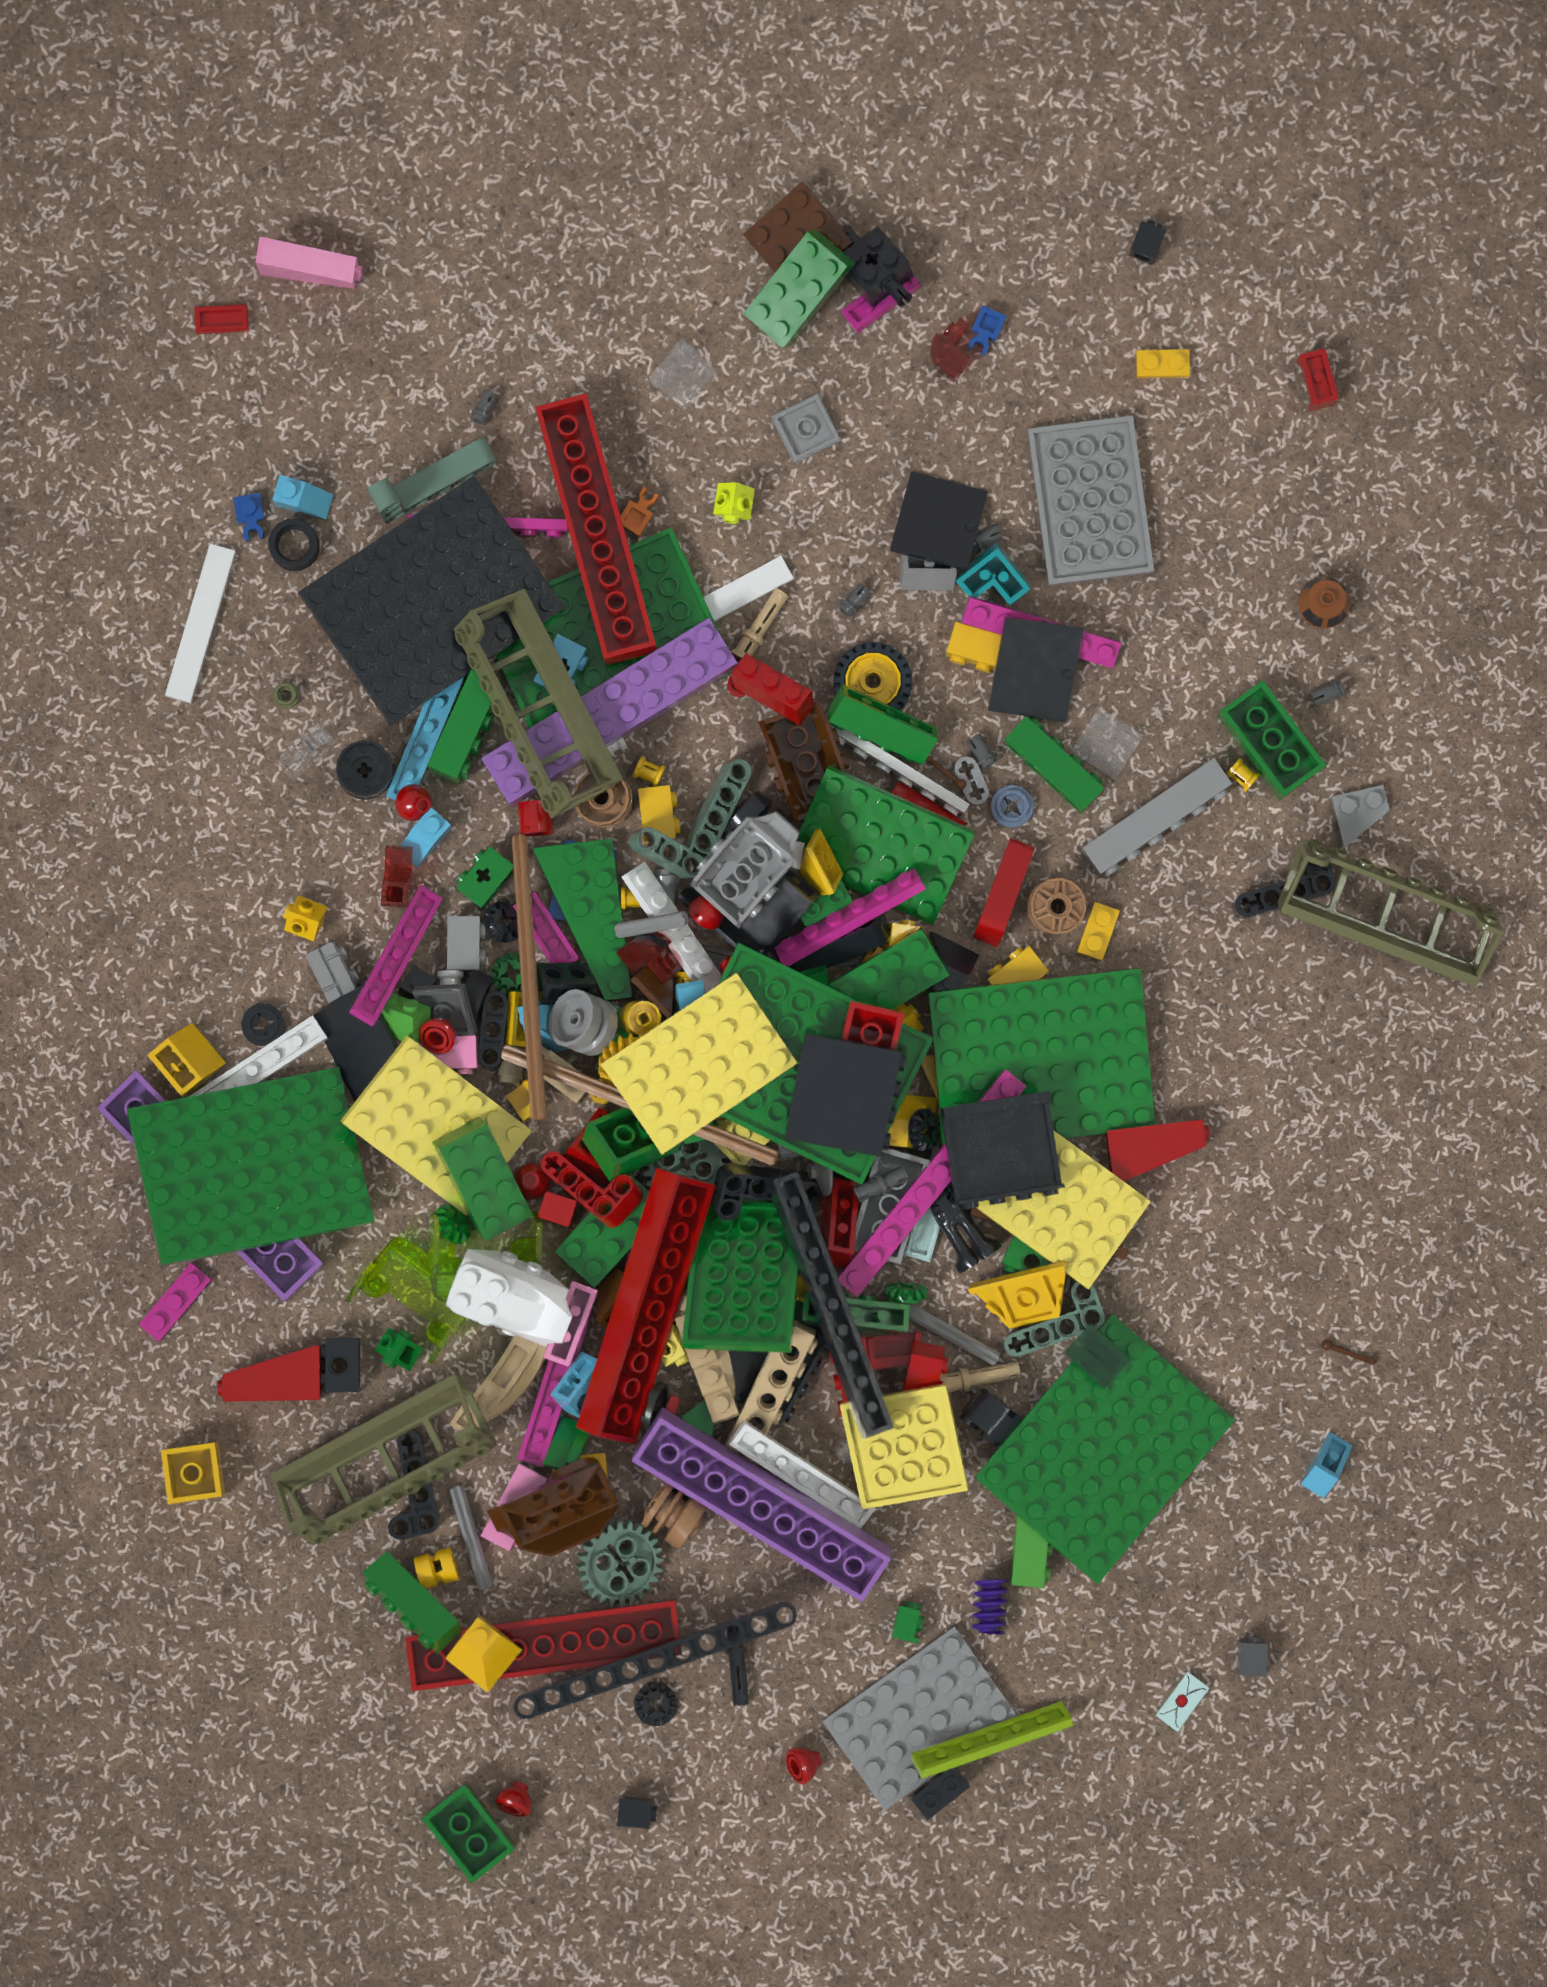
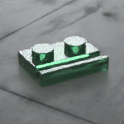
M1092 1323L1064 1351L1069 1358L1103 1389L1131 1361L1122 1350Z

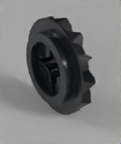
M498 901L489 906L483 916V924L488 935L501 943H510L517 940V912L510 905V901L505 903ZM502 915H504L505 919L512 920L507 927L504 923H496L502 918Z
M265 1003L256 1004L245 1012L241 1023L242 1032L252 1044L266 1046L282 1035L284 1031V1018L276 1007ZM259 1014H261L265 1021H274V1023L267 1026V1036L261 1029L252 1030L253 1027L260 1023Z
M918 1109L913 1113L908 1124L909 1140L918 1151H931L933 1146L938 1145L937 1137L941 1135L939 1132L940 1122L937 1121L938 1114L933 1113L931 1109ZM928 1126V1130L925 1132V1134H922L921 1132H923L924 1129H926Z
M649 1683L643 1686L636 1694L634 1700L635 1713L647 1725L652 1727L665 1725L676 1713L677 1698L672 1689L667 1685ZM663 1695L664 1697L660 1705L665 1713L656 1709L648 1714L651 1704L646 1697L656 1700Z

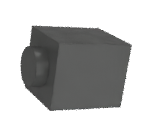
M1245 1636V1641H1238V1675L1267 1677L1268 1644L1261 1642V1637Z

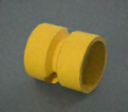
M631 1001L622 1007L619 1013V1022L625 1032L632 1035H640L642 1033L644 1036L660 1025L661 1014L656 1005L649 1001Z
M451 1547L437 1550L434 1556L426 1553L413 1557L419 1583L426 1590L437 1587L439 1582L448 1584L460 1580ZM441 1564L442 1571L437 1573L435 1565Z

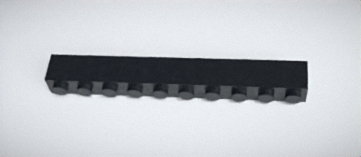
M797 1171L768 1183L767 1186L861 1437L866 1439L893 1429L892 1420L799 1173Z

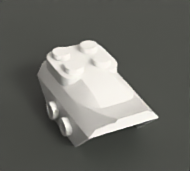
M468 1249L446 1302V1307H449L459 1315L485 1326H496L509 1336L518 1335L545 1347L551 1343L562 1344L573 1316L566 1301L569 1290L548 1271L543 1270L541 1265L518 1260V1257L510 1252L501 1253L499 1251Z

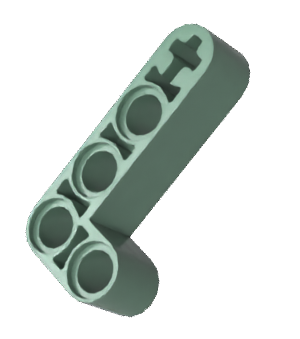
M1077 1281L1074 1282L1070 1287L1069 1293L1075 1310L1060 1315L1058 1318L1046 1320L1010 1333L1003 1341L1005 1352L1013 1357L1022 1356L1101 1327L1105 1317L1093 1284L1089 1288V1296L1085 1300H1081L1075 1294V1290L1080 1284ZM1088 1310H1094L1098 1314V1322L1094 1325L1087 1324L1084 1319L1085 1313ZM1063 1319H1069L1073 1323V1330L1069 1334H1063L1059 1329V1324ZM1038 1328H1044L1048 1332V1339L1044 1343H1038L1034 1339V1332ZM1028 1332L1029 1341L1033 1345L1032 1348L1029 1349V1345L1026 1343L1019 1346V1352H1016L1015 1349H1009V1344L1012 1343L1011 1338L1015 1337L1016 1340L1026 1339L1023 1333Z

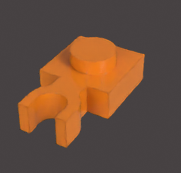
M646 487L642 488L638 503L630 500L620 516L623 528L639 538L653 517V513L648 511V508L653 506L659 498V495L655 493L651 500L644 499V495L647 492Z

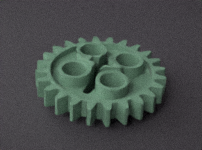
M706 1139L695 1142L699 1145L697 1152L688 1154L684 1151L686 1144L683 1140L678 1152L671 1154L675 1157V1162L671 1166H663L660 1163V1159L644 1166L650 1170L643 1173L644 1178H652L647 1183L648 1188L651 1187L656 1168L671 1172L678 1170L675 1173L694 1177L714 1185L716 1173L722 1165L726 1164L722 1163V1161L728 1159V1157L724 1153H720L721 1150L713 1142ZM704 1153L707 1154V1157H706V1158L700 1159V1160H698V1161H696V1162H693L694 1160H696L697 1158H699L702 1154H704ZM686 1160L687 1163H691L689 1171H686L684 1168L680 1169L682 1161ZM708 1165L711 1168L710 1175L707 1177L698 1176L697 1169L700 1166Z
M616 1519L614 1526L608 1523L602 1534L591 1539L589 1544H580L585 1549V1552L577 1553L578 1558L582 1560V1562L575 1564L577 1569L581 1570L577 1577L580 1581H584L581 1585L585 1590L589 1589L588 1594L592 1598L597 1596V1600L600 1603L607 1599V1603L610 1606H613L615 1600H617L622 1607L625 1599L634 1604L635 1595L643 1599L642 1591L644 1589L652 1591L649 1583L659 1581L654 1574L663 1571L657 1563L663 1562L664 1559L661 1555H658L662 1551V1548L656 1544L658 1539L654 1535L650 1536L651 1531L648 1528L642 1530L643 1526L639 1522L633 1526L630 1519H627L624 1525H622V1522ZM629 1540V1544L625 1548L619 1549L622 1541ZM608 1544L612 1545L616 1554L621 1558V1562L632 1576V1581H628L624 1572L619 1568L617 1561L607 1548ZM607 1555L606 1560L602 1564H596L600 1556ZM643 1561L639 1569L633 1570L636 1562ZM620 1576V1580L617 1584L610 1585V1582L614 1577Z

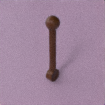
M928 755L925 761L955 782L958 789L966 787L964 779H958Z
M1330 1340L1322 1342L1324 1350L1331 1349L1375 1365V1359L1333 1345Z

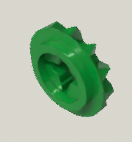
M506 953L496 959L491 969L493 984L500 992L509 995V992L512 991L522 992L521 972L516 975V985H514L511 978H501V976L508 973V963L513 966L514 970H521L520 954Z
M443 1204L436 1210L434 1215L435 1224L439 1232L448 1241L462 1244L471 1236L470 1230L472 1226L467 1222L469 1217L464 1216L453 1205Z
M895 1282L887 1285L885 1295L892 1299V1301L899 1303H918L928 1297V1288L914 1282Z

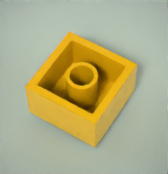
M219 1442L161 1450L168 1504L226 1495Z

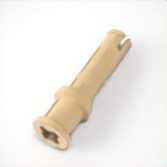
M777 588L773 590V593L751 627L743 630L741 634L743 637L736 648L730 650L735 659L740 661L745 653L752 656L756 649L763 645L764 639L762 637L789 598L786 593Z
M1018 1361L969 1371L967 1368H960L958 1372L941 1373L940 1381H943V1384L947 1383L948 1392L960 1390L969 1392L971 1387L1021 1378Z

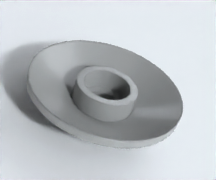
M814 1161L808 1163L807 1173L809 1179H815L819 1184L822 1196H829L833 1186V1171Z

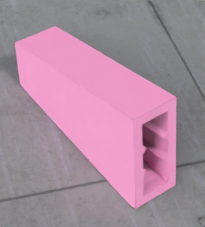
M259 237L255 263L260 274L263 276L355 289L356 281L361 282L363 267L359 266L357 257Z

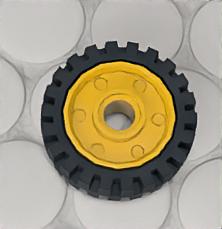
M882 642L858 644L854 648L849 649L839 660L833 678L834 692L837 695L842 684L901 710L908 701L912 689L911 669L905 657L888 644L885 645ZM869 676H876L880 680V685L876 688H870L866 685L865 680Z

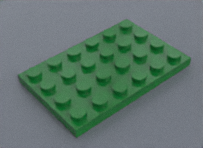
M828 765L796 841L804 843L803 859L805 848L814 831L820 828L844 874L841 879L843 884L865 895L870 894L877 887L895 880L900 874L915 868L925 890L894 908L934 925L976 831Z
M725 1202L721 1207L727 1206L729 1202ZM743 1202L739 1215L731 1221L722 1220L710 1203L689 1272L682 1335L683 1349L791 1353L799 1269L774 1203Z

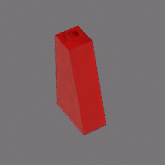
M1203 1119L1109 1130L1105 1134L1110 1172L1122 1181L1129 1180L1206 1147V1141H1210L1209 1127L1204 1125Z
M312 1346L222 1374V1380H218L217 1384L218 1396H222V1402L322 1400L321 1346Z

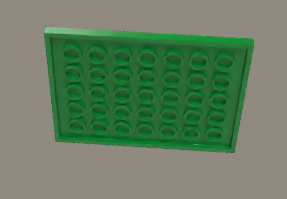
M672 527L629 546L657 650L710 618L717 629ZM579 568L548 582L565 606L564 610L543 623L551 641L554 642L557 634L587 649L586 656L589 657V660L582 672L578 670L574 677V680L577 681L575 687L580 697L649 655L606 666ZM521 639L496 655L498 661L524 649ZM525 656L502 668L520 710L549 696L547 691L534 685L533 680L537 670L529 656ZM564 662V666L568 671L569 669L567 668V663ZM731 672L725 675L724 677L720 678L719 680L730 676ZM550 703L525 716L524 719L528 728L557 712V709L553 703Z
M738 943L719 984L735 973L738 974L797 1064L720 1116L859 1184H863L876 1156L785 1139L805 1029H814L816 1034L841 1038L850 1002L858 1001ZM903 1023L896 1049H898V1046H902V1055L907 1056L904 1071H898L897 1081H901L899 1097H893L891 1106L896 1108L895 1117L934 1039ZM888 1123L886 1133H888L892 1125L891 1123Z
M1141 968L927 992L932 1038H934L932 1045L942 1146L945 1143L940 1108L978 1102L1004 1069L1026 1085V1088L1020 1095L1050 1091L1052 1102H1049L1053 1130L1064 1138L1106 1134V1131L1155 1125Z
M339 1067L127 1109L161 1267L374 1223L375 1220L354 1131L341 1122L349 1108Z
M1112 1314L1023 1418L1022 1423L1003 1445H1000L973 1478L1098 1585L1232 1425L1235 1419Z

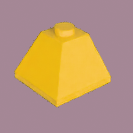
M819 828L814 831L805 848L799 875L820 892L821 895H831L836 891L844 874L823 832Z
M905 1096L888 1131L891 1134L889 1147L915 1149L908 1136L910 1118L915 1111L921 1108L931 1109L933 1113H936V1097ZM928 1126L926 1129H924L923 1132H921L922 1134H925V1132L928 1130Z
M479 1616L445 1659L488 1693L522 1649L482 1616Z

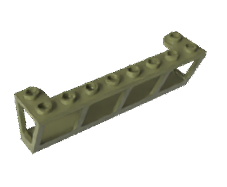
M522 589L471 610L454 628L455 638L458 644L465 650L469 666L475 670L481 689L484 693H487L492 703L494 714L500 718L507 739L512 741L516 749L517 759L528 772L529 782L533 788H536L541 798V805L549 813L551 819L615 787L623 778L526 590ZM502 612H506L524 645V649L490 665L479 643L484 636L482 622ZM525 656H529L549 696L515 713L495 672ZM553 703L573 740V744L540 760L519 719ZM574 751H578L596 786L572 796L563 781L557 780L551 783L544 766Z
M1303 838L1300 839L1278 900L1279 910L1284 914L1474 987H1477L1504 932L1495 910L1489 906L1481 904L1479 907L1473 905L1469 899L1463 896L1456 895V897L1446 894L1447 892L1440 887L1432 886L1430 888L1424 886L1420 880L1408 876L1406 879L1399 876L1391 868L1383 867L1381 869L1375 867L1368 859L1359 857L1357 860L1350 857L1346 851L1339 848L1329 849L1324 847L1322 842L1310 838L1309 841ZM1308 862L1327 867L1329 862L1342 867L1328 906L1294 894ZM1349 870L1391 886L1378 924L1374 925L1336 910ZM1398 889L1439 904L1426 943L1418 942L1385 929ZM1447 908L1473 917L1475 923L1483 928L1471 961L1434 948V943ZM1490 932H1492L1494 936L1481 960Z
M453 1374L270 1475L288 1529L312 1545L324 1543L328 1540V1537L338 1532L348 1530L352 1524L372 1517L376 1511L394 1505L400 1498L418 1492L424 1485L440 1480L448 1472L464 1467L472 1459L488 1454L498 1444L467 1382ZM461 1403L469 1426L457 1432L454 1440L459 1447L447 1453L431 1420ZM469 1405H470V1407H471V1409H472V1411H473V1413H474V1415H475V1417H476V1419H477V1421H478V1423H479L481 1429L476 1426V1424H475V1422H474V1419H473V1416H472V1413H471V1411H470ZM424 1424L440 1457L401 1478L385 1445L415 1427ZM378 1449L394 1482L354 1502L339 1470L369 1452ZM332 1474L348 1507L324 1520L314 1515H306L296 1495L297 1492ZM285 1493L298 1516V1519L293 1521Z

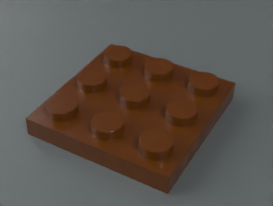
M804 182L799 183L743 234L774 273L807 231L817 229L842 252L854 243Z

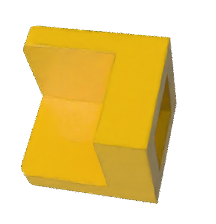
M525 1080L522 1082V1085L506 1096L523 1122L531 1118L528 1081Z

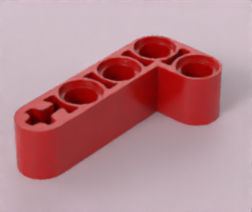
M1013 838L1009 839L972 939L998 948L1035 846Z
M551 1151L541 1159L540 1165L543 1172L609 1228H615L622 1224L643 1198L642 1189L627 1175L617 1176L603 1190L560 1153ZM558 1167L562 1168L560 1173L556 1170Z

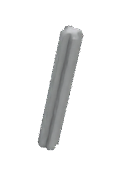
M907 1304L910 1305V1320L991 1365H995L999 1360L1000 1353L914 1304Z
M463 1485L452 1487L450 1494L477 1587L480 1591L492 1587V1581Z

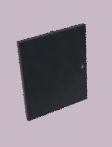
M911 471L890 551L967 571L988 491Z
M1005 616L988 711L1066 722L1083 628L1047 623L1044 620L1040 622Z
M364 984L342 998H337L336 1002L313 1015L328 1037L325 1043L336 1066L340 1069V1074L354 1102L398 1047L381 1013L373 1026L349 1013Z

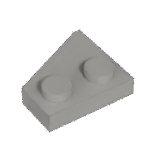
M1384 785L1331 797L1342 847L1348 846L1390 811Z

